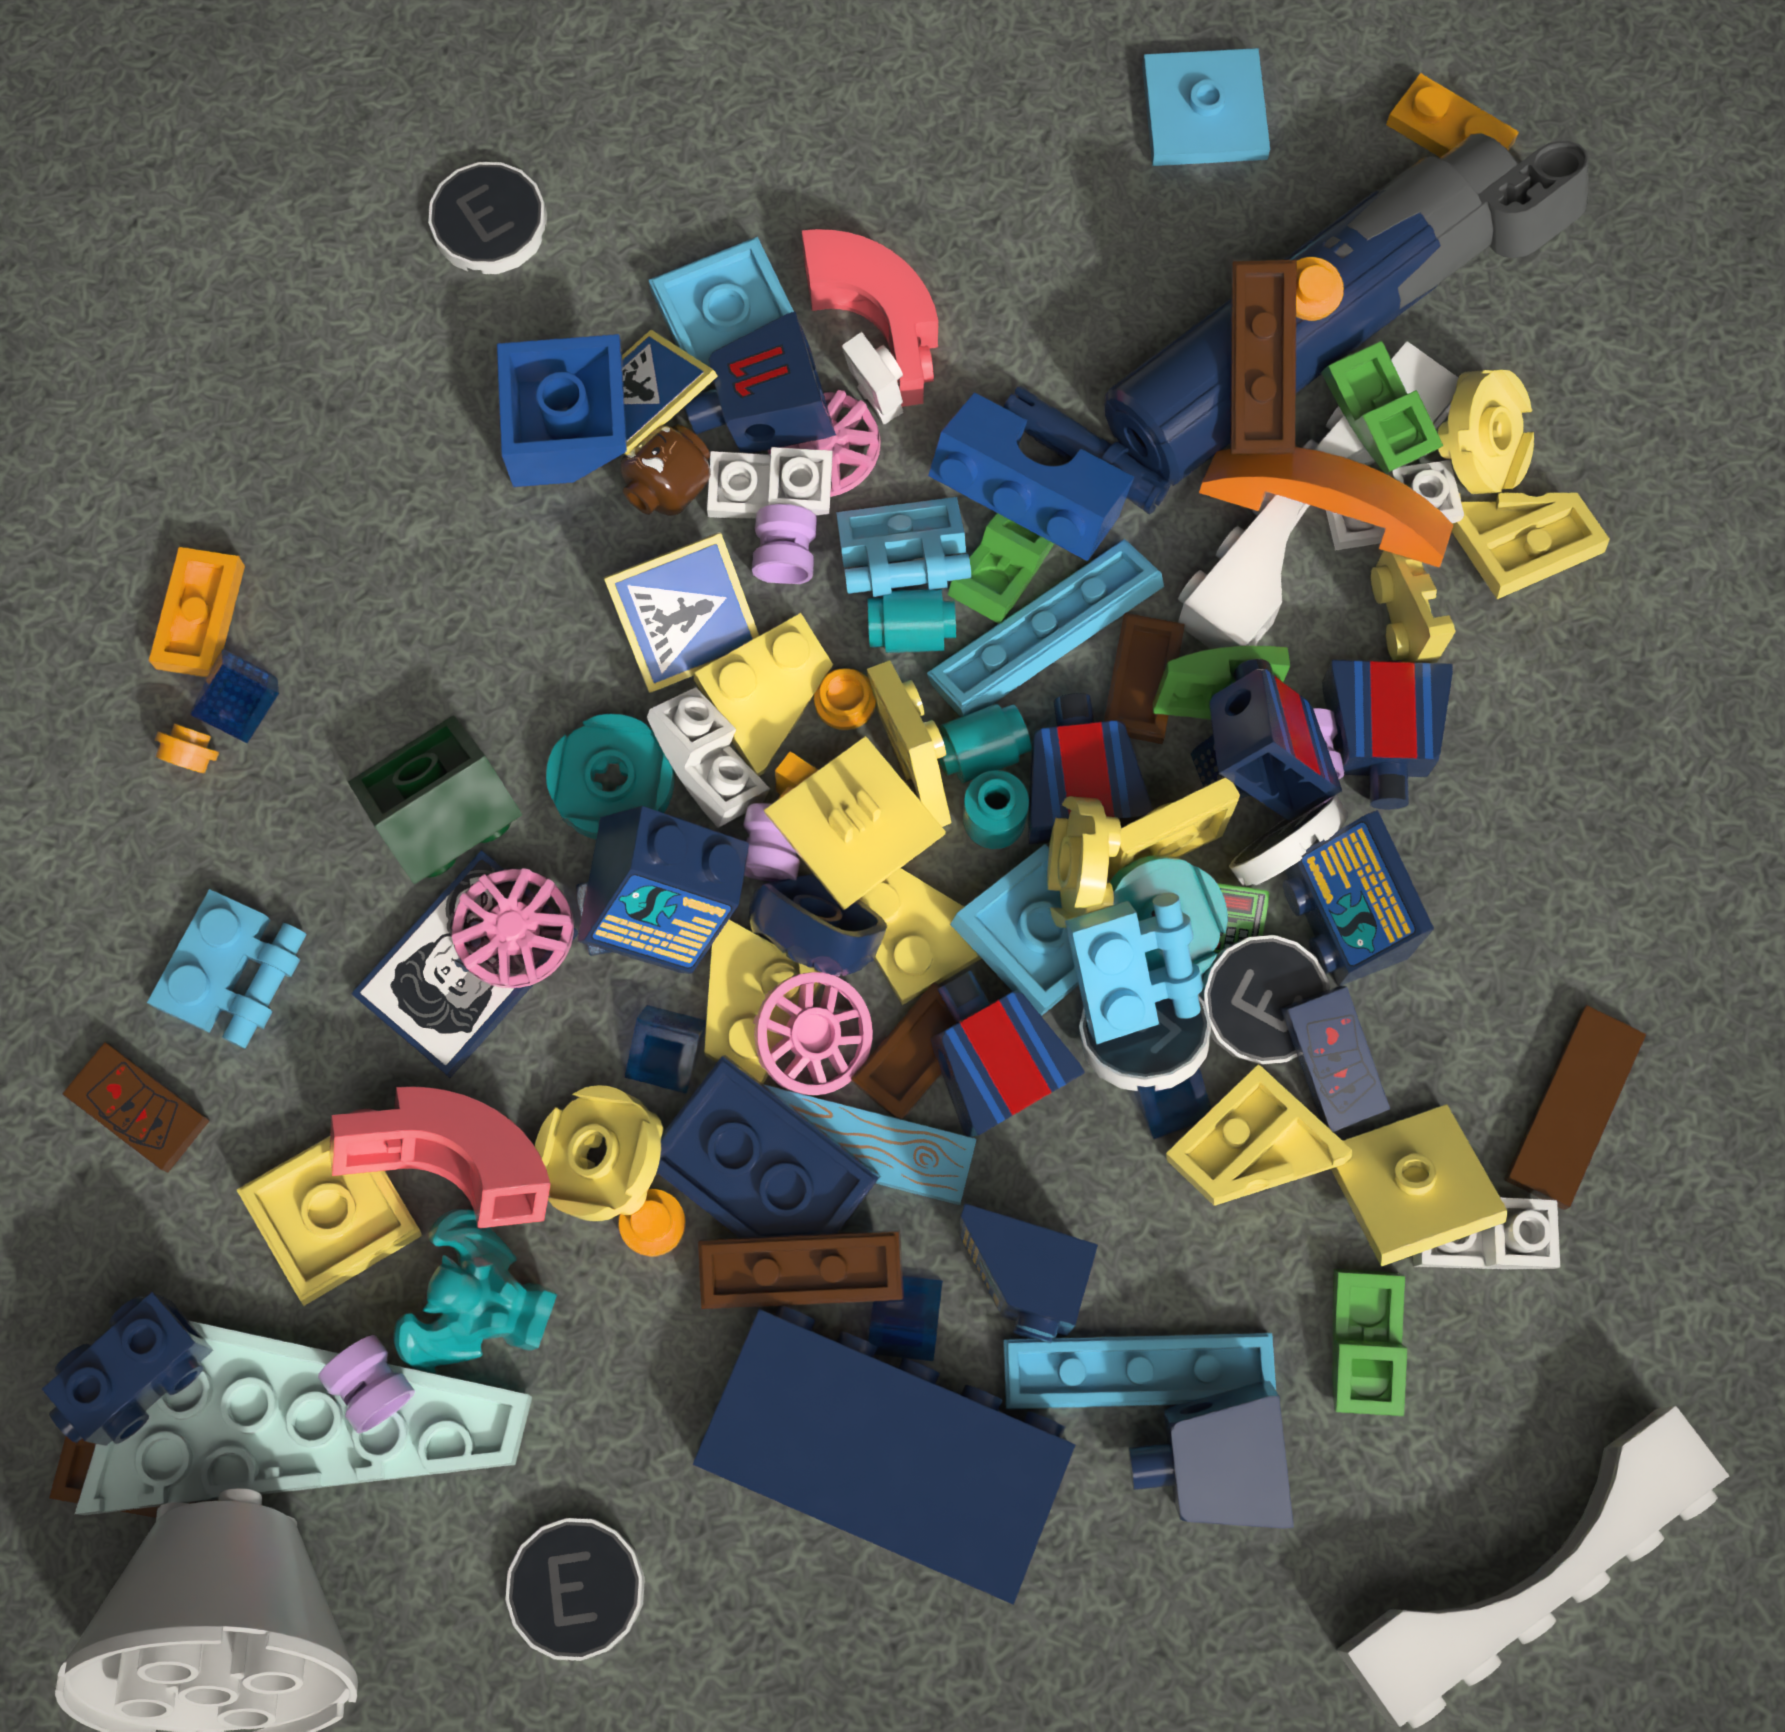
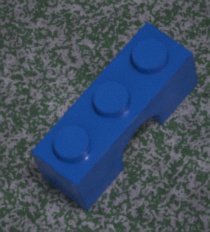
M974 392L941 431L928 476L1088 561L1117 521L1134 476L1083 449H1080L1069 463L1061 466H1046L1032 461L1019 449L1027 420Z

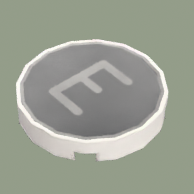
M477 162L457 169L439 184L430 201L428 223L439 252L454 266L468 271L467 268L481 270L482 274H500L519 267L537 252L543 240L542 234L545 230V225H547V211L537 184L522 170L502 162Z
M1335 795L1290 821L1282 820L1246 847L1234 858L1229 867L1243 886L1244 884L1246 886L1251 884L1258 885L1302 859L1301 856L1306 853V849L1317 839L1321 842L1323 839L1326 841L1345 824L1349 813Z
M1275 935L1247 937L1222 949L1205 972L1202 982L1203 989L1199 996L1205 1002L1211 1022L1210 1035L1218 1045L1233 1057L1255 1064L1288 1062L1297 1057L1281 1008L1329 990L1330 987L1329 980L1316 957L1298 942Z
M1198 995L1201 1008L1200 1013L1192 1018H1179L1175 1015L1172 999L1167 998L1155 1002L1158 1025L1099 1044L1095 1042L1089 1032L1083 1008L1079 1030L1085 1060L1100 1078L1121 1089L1138 1091L1137 1086L1149 1087L1154 1085L1155 1091L1172 1088L1191 1077L1207 1057L1211 1022L1205 1002Z
M565 1518L541 1527L520 1546L508 1570L505 1600L514 1628L531 1648L553 1659L582 1661L611 1650L630 1632L643 1606L645 1577L636 1550L619 1531L596 1519Z

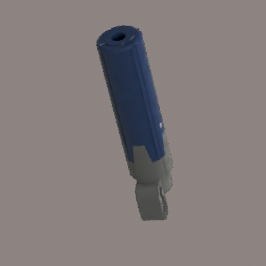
M1482 133L1471 134L1440 158L1434 156L1421 158L1381 189L1375 190L1285 257L1283 260L1298 261L1306 257H1317L1328 261L1339 272L1344 287L1343 297L1339 306L1326 318L1308 321L1296 317V393L1320 376L1327 366L1344 358L1490 246L1496 254L1503 257L1518 258L1527 256L1538 250L1580 218L1588 205L1589 158L1587 151L1580 144L1572 141H1556L1544 145L1517 164L1509 151L1494 138ZM1231 298L1109 388V391L1104 395L1105 417L1113 436L1118 439L1120 444L1129 449L1127 453L1129 456L1170 481L1172 486L1213 457L1217 451H1221L1231 443Z

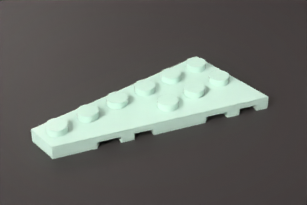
M189 1321L214 1350L200 1362L203 1366V1371L185 1389L174 1395L165 1393L147 1409L146 1412L149 1414V1419L130 1438L119 1444H115L113 1441L107 1446L96 1444L75 1514L91 1515L139 1509L140 1507H156L172 1502L193 1503L218 1500L221 1492L234 1488L254 1490L262 1495L515 1465L532 1397L529 1394L388 1364L394 1373L404 1374L414 1388L415 1393L402 1408L374 1428L359 1434L356 1433L345 1417L347 1406L342 1398L338 1395L329 1394L318 1378L324 1366L340 1353Z

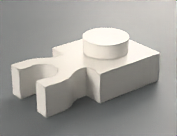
M862 332L843 344L842 349L849 370L859 383L857 386L858 391L864 399L869 400L882 424L884 425L904 413L901 406L903 400L897 380L903 376V373L889 350L884 345L875 350Z

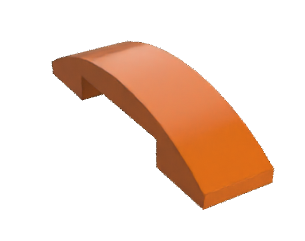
M1295 447L1294 454L1231 455V449L1217 451L1199 491L1201 494L1255 511H1259L1266 493L1269 492L1386 529L1379 549L1439 568L1453 528V524L1439 509L1416 491L1391 476L1345 457Z

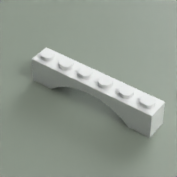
M1407 341L1391 361L1407 394L1417 390L1435 429H1437L1449 415L1458 377ZM1339 406L1326 424V427L1331 431L1321 443L1318 444L1311 439L1303 447L1345 457L1365 465L1375 462L1353 431ZM1267 492L1259 511L1253 510L1257 518L1246 531L1237 526L1223 541L1216 553V556L1221 560L1207 575L1202 570H1199L1180 593L1178 600L1183 603V608L1178 623L1185 624L1184 630L1210 649L1255 646L1273 625L1281 606V571L1286 542L1290 533L1310 505Z
M1676 1406L1656 1409L1604 1448L1597 1483L1582 1518L1562 1547L1533 1575L1500 1595L1465 1607L1433 1611L1390 1609L1336 1651L1386 1722L1398 1727L1408 1722L1412 1728H1417L1431 1720L1444 1709L1446 1702L1442 1695L1461 1680H1464L1467 1686H1471L1495 1671L1502 1663L1497 1653L1516 1638L1522 1644H1526L1550 1629L1556 1622L1551 1612L1571 1596L1579 1603L1590 1598L1605 1587L1611 1580L1605 1571L1625 1555L1630 1562L1638 1560L1655 1549L1664 1540V1536L1659 1529L1672 1519L1680 1515L1683 1521H1686L1710 1507L1718 1498L1712 1489L1728 1478L1729 1475Z

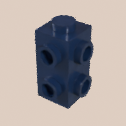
M153 1292L146 1298L138 1296L131 1299L114 1313L109 1321L112 1327L92 1345L86 1343L75 1348L57 1364L54 1370L57 1376L44 1386L42 1390L56 1406L49 1412L50 1418L71 1441L78 1443L83 1438L84 1441L107 1446L112 1441L115 1444H119L127 1440L144 1426L149 1419V1414L146 1410L165 1393L169 1395L177 1394L189 1386L201 1374L203 1366L200 1362L214 1350L171 1300Z

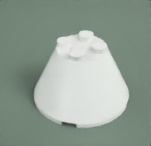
M241 1488L228 1489L221 1492L218 1501L192 1504L172 1502L161 1505L157 1510L156 1523L60 1667L55 1697L63 1711L80 1723L101 1732H156V1730L172 1732H224L226 1730L257 1728L263 1729L254 1732H316L342 1719L344 1703L347 1700L348 1702H356L357 1674L297 1528V1521L275 1509L262 1506V1496L260 1493Z

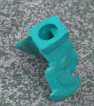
M453 1209L442 1214L431 1226L429 1240L438 1247L450 1246L454 1248L459 1265L448 1256L443 1255L442 1264L438 1266L429 1281L427 1290L428 1303L423 1308V1311L427 1313H441L437 1319L430 1324H424L410 1313L402 1315L396 1321L393 1342L398 1356L414 1370L436 1374L435 1367L438 1365L459 1363L481 1357L483 1355L481 1343L485 1339L503 1337L507 1344L523 1350L532 1351L539 1348L557 1297L556 1292L539 1284L528 1283L522 1285L508 1271L509 1265L517 1261L516 1256L490 1227H477L474 1210Z

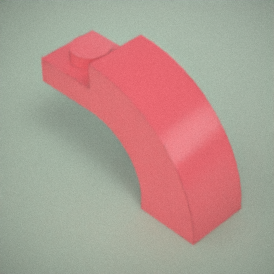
M802 230L803 255L812 311L824 309L847 310L871 321L884 335L889 345L890 353L903 373V376L897 380L903 400L901 406L923 404L924 383L934 381L930 348L938 347V317L935 305L923 281L901 257L878 242L860 235L837 230Z
M396 1087L395 1109L381 1111L360 1109L349 1114L331 1116L329 1155L332 1176L396 1169L425 1170L443 1176L464 1192L474 1209L478 1228L544 1221L551 1183L540 1154L524 1132L510 1119L478 1100L436 1088Z

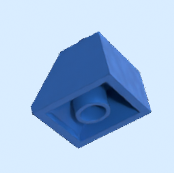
M619 334L497 344L501 452L513 487L573 483L627 452L621 339Z

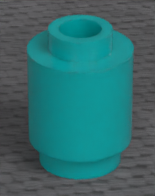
M942 589L892 591V594L883 595V597L868 598L870 648L885 647V653L944 651V638H956L955 601H943Z
M994 704L940 725L946 756L938 758L939 763L946 776L956 773L963 784L974 780L982 773L1000 770L1019 762V755L1032 750L1026 725L1014 704L1004 708Z
M999 770L982 773L969 784L964 798L963 825L968 836L976 844L988 849H1001L1010 846L1019 839L1025 828L1029 806V797L1024 784L1016 776ZM997 804L1003 806L1004 808L996 810L990 808L988 805Z

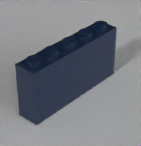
M779 1305L775 1315L759 1309L692 1465L1014 1605L1076 1444L1062 1439L1066 1427L1030 1411L1027 1412L1024 1422L998 1412L1003 1401L1002 1399L965 1384L961 1395L936 1385L940 1373L912 1360L902 1358L899 1368L874 1359L877 1346L846 1332L840 1331L836 1342L811 1332L815 1320L788 1307Z

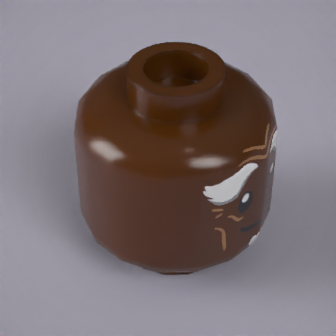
M679 424L673 427L659 426L628 455L623 456L620 471L627 484L623 489V493L628 501L644 514L650 515L653 511L667 516L678 515L684 511L708 484L711 476V469L708 464L711 456L704 442L685 426Z

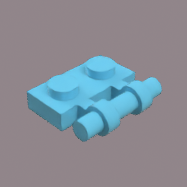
M957 497L836 512L844 568L865 566L844 569L848 594L872 591L873 597L892 594L891 588L927 584L928 590L947 588V581L971 578L968 554L945 556L966 553L965 532ZM923 558V559H921V560H913V561H905V562H897V563H889V564H888V562H895V561H903V560H911V559Z
M209 889L147 1003L210 1033L221 1011H225L233 1015L222 1038L246 1049L256 1028L264 1029L273 1012L268 1006L284 976L292 977L300 959L296 957V954L307 934L289 924L283 923L272 944L260 941L270 919L259 911ZM250 959L261 965L245 995L236 994L232 990Z
M1163 893L1153 899L1156 916L1139 922L1137 913L1129 901L1065 921L1089 1032L1097 1044L1158 1025L1155 1002L1163 999H1172L1175 1015L1179 1018H1192L1200 1013L1201 1008L1198 994L1203 989L1199 966L1191 961L1188 944L1192 942L1194 936L1190 917L1182 913L1179 895ZM1156 948L1162 949L1165 967L1148 972L1144 952Z

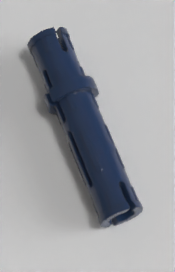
M1022 385L1015 389L1016 395L1011 394L1003 408L1026 419L1027 423L1024 432L1067 461H1071L1079 450L1083 449L1134 476L1126 498L1143 509L1147 514L1150 515L1155 511L1156 506L1154 504L1157 506L1161 504L1171 486L1170 481L1127 454L1129 452L1127 447L1119 442H1115L1112 445L1103 438L1101 439L1087 430L1086 427L1039 399Z

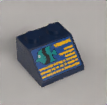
M644 806L600 817L577 942L679 973H693L739 906L749 843Z
M1378 810L1350 823L1337 831L1328 840L1325 841L1323 839L1321 842L1306 849V853L1301 856L1302 859L1290 866L1285 872L1288 879L1283 881V890L1287 902L1296 916L1305 914L1315 936L1309 939L1311 953L1317 958L1325 974L1332 973L1337 986H1342L1409 959L1434 930Z
M965 1204L958 1234L1002 1317L1015 1321L1013 1332L1050 1344L1057 1334L1067 1336L1076 1325L1098 1244Z

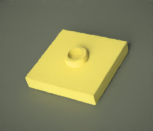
M1223 778L1176 802L1164 804L1143 818L1121 828L1119 851L1115 857H1109L1108 879L1111 881L1119 870L1140 858L1154 855L1179 858L1222 837L1240 797L1233 782Z
M1447 1104L1344 1140L1343 1142L1352 1149V1156L1344 1165L1331 1168L1381 1266L1506 1222L1507 1209Z
M330 1136L237 1189L238 1194L303 1306L422 1236L420 1229L385 1171L332 1176L329 1155Z

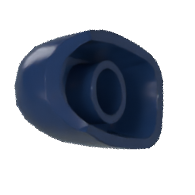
M813 872L809 875L796 877V881L785 879L763 884L754 891L749 904L748 920L753 933L765 934L791 960L819 972L838 977L858 972L869 962H872L887 929L885 920L859 899L843 910Z

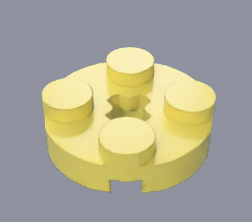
M1482 370L1462 373L1457 380L1456 391L1449 409L1448 421L1443 422L1438 429V435L1443 443V447L1438 449L1441 456L1452 460L1453 468L1459 480L1471 494L1502 492V489H1513L1521 483L1531 462L1534 432L1523 433L1522 413L1532 412L1530 399L1520 379L1509 370Z
M1072 796L1065 798L1062 806L1071 810L1069 818H1056L1052 829L1048 854L1047 884L1048 890L1060 891L1062 908L1050 907L1052 919L1059 928H1066V920L1113 906V888L1110 883H1107L1109 857H1115L1120 848L1121 825L1118 817H1107L1105 815L1102 803L1096 798Z
M603 1085L585 1087L572 1094L579 1098L570 1102L563 1111L555 1108L547 1116L535 1142V1148L543 1160L551 1183L549 1190L551 1198L548 1197V1201L559 1211L586 1221H604L619 1214L631 1215L644 1205L647 1198V1190L659 1166L663 1131L661 1120L656 1114L650 1112L640 1100L617 1088ZM605 1137L606 1155L602 1162L595 1167V1163L587 1159V1153L590 1148L599 1147L602 1138Z

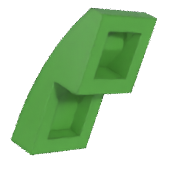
M1382 341L1327 366L1321 372L1353 431L1385 474L1443 447V443L1417 390L1407 394Z
M997 513L987 525L981 544L969 558L971 578L953 580L948 596L1000 624L1022 596L1054 543Z
M1221 647L1199 651L1169 661L1153 701V713L1211 719L1210 700L1214 694L1236 682L1234 671L1243 662L1252 659L1266 660L1271 664L1274 676L1284 682L1290 668L1288 647Z
M1334 1269L1332 1380L1333 1403L1336 1412L1404 1416L1407 1347L1402 1344L1405 1276L1401 1273Z

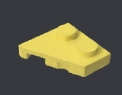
M1498 493L1496 502H1461L1464 517L1461 521L1453 523L1452 533L1496 599L1604 553L1610 540L1578 493H1546L1538 497L1528 496L1524 493Z
M1383 551L1376 567L1372 568L1371 585L1376 602L1378 604L1386 603L1391 624H1388L1386 627V641L1389 654L1394 661L1437 663L1456 632L1454 624L1449 615L1433 618L1428 600L1436 598L1437 589L1429 573L1424 570L1422 562Z
M800 613L694 672V681L702 694L736 728L732 738L734 746L745 763L758 776H761L765 773L788 734L791 733L826 675L832 670L833 663Z
M890 660L868 668L867 672L876 701L877 711L906 780L912 779L918 799L942 827L951 824L937 761L938 758L946 756V750L935 722L930 720L923 723L920 716L924 715V708L913 681L909 680L902 683Z
M901 868L859 899L880 915L887 924L886 932L874 960L902 1005L926 992L933 983L939 984L982 959L950 925L956 913L963 909L964 906Z
M728 920L712 944L705 1055L716 1062L726 1055L764 1084L769 1074L759 1063L755 1046V1024L753 1021L765 999V995L789 977L802 973L822 972L791 960L786 956V953H782L773 943ZM814 983L813 998L822 984ZM800 985L783 995L784 998L797 1006ZM776 1005L769 1017L770 1020L787 1026L791 1018L787 1012ZM767 1030V1043L770 1051L783 1039V1036Z
M1258 1064L1166 1153V1158L1187 1181L1215 1206L1344 1165L1351 1158L1352 1149Z

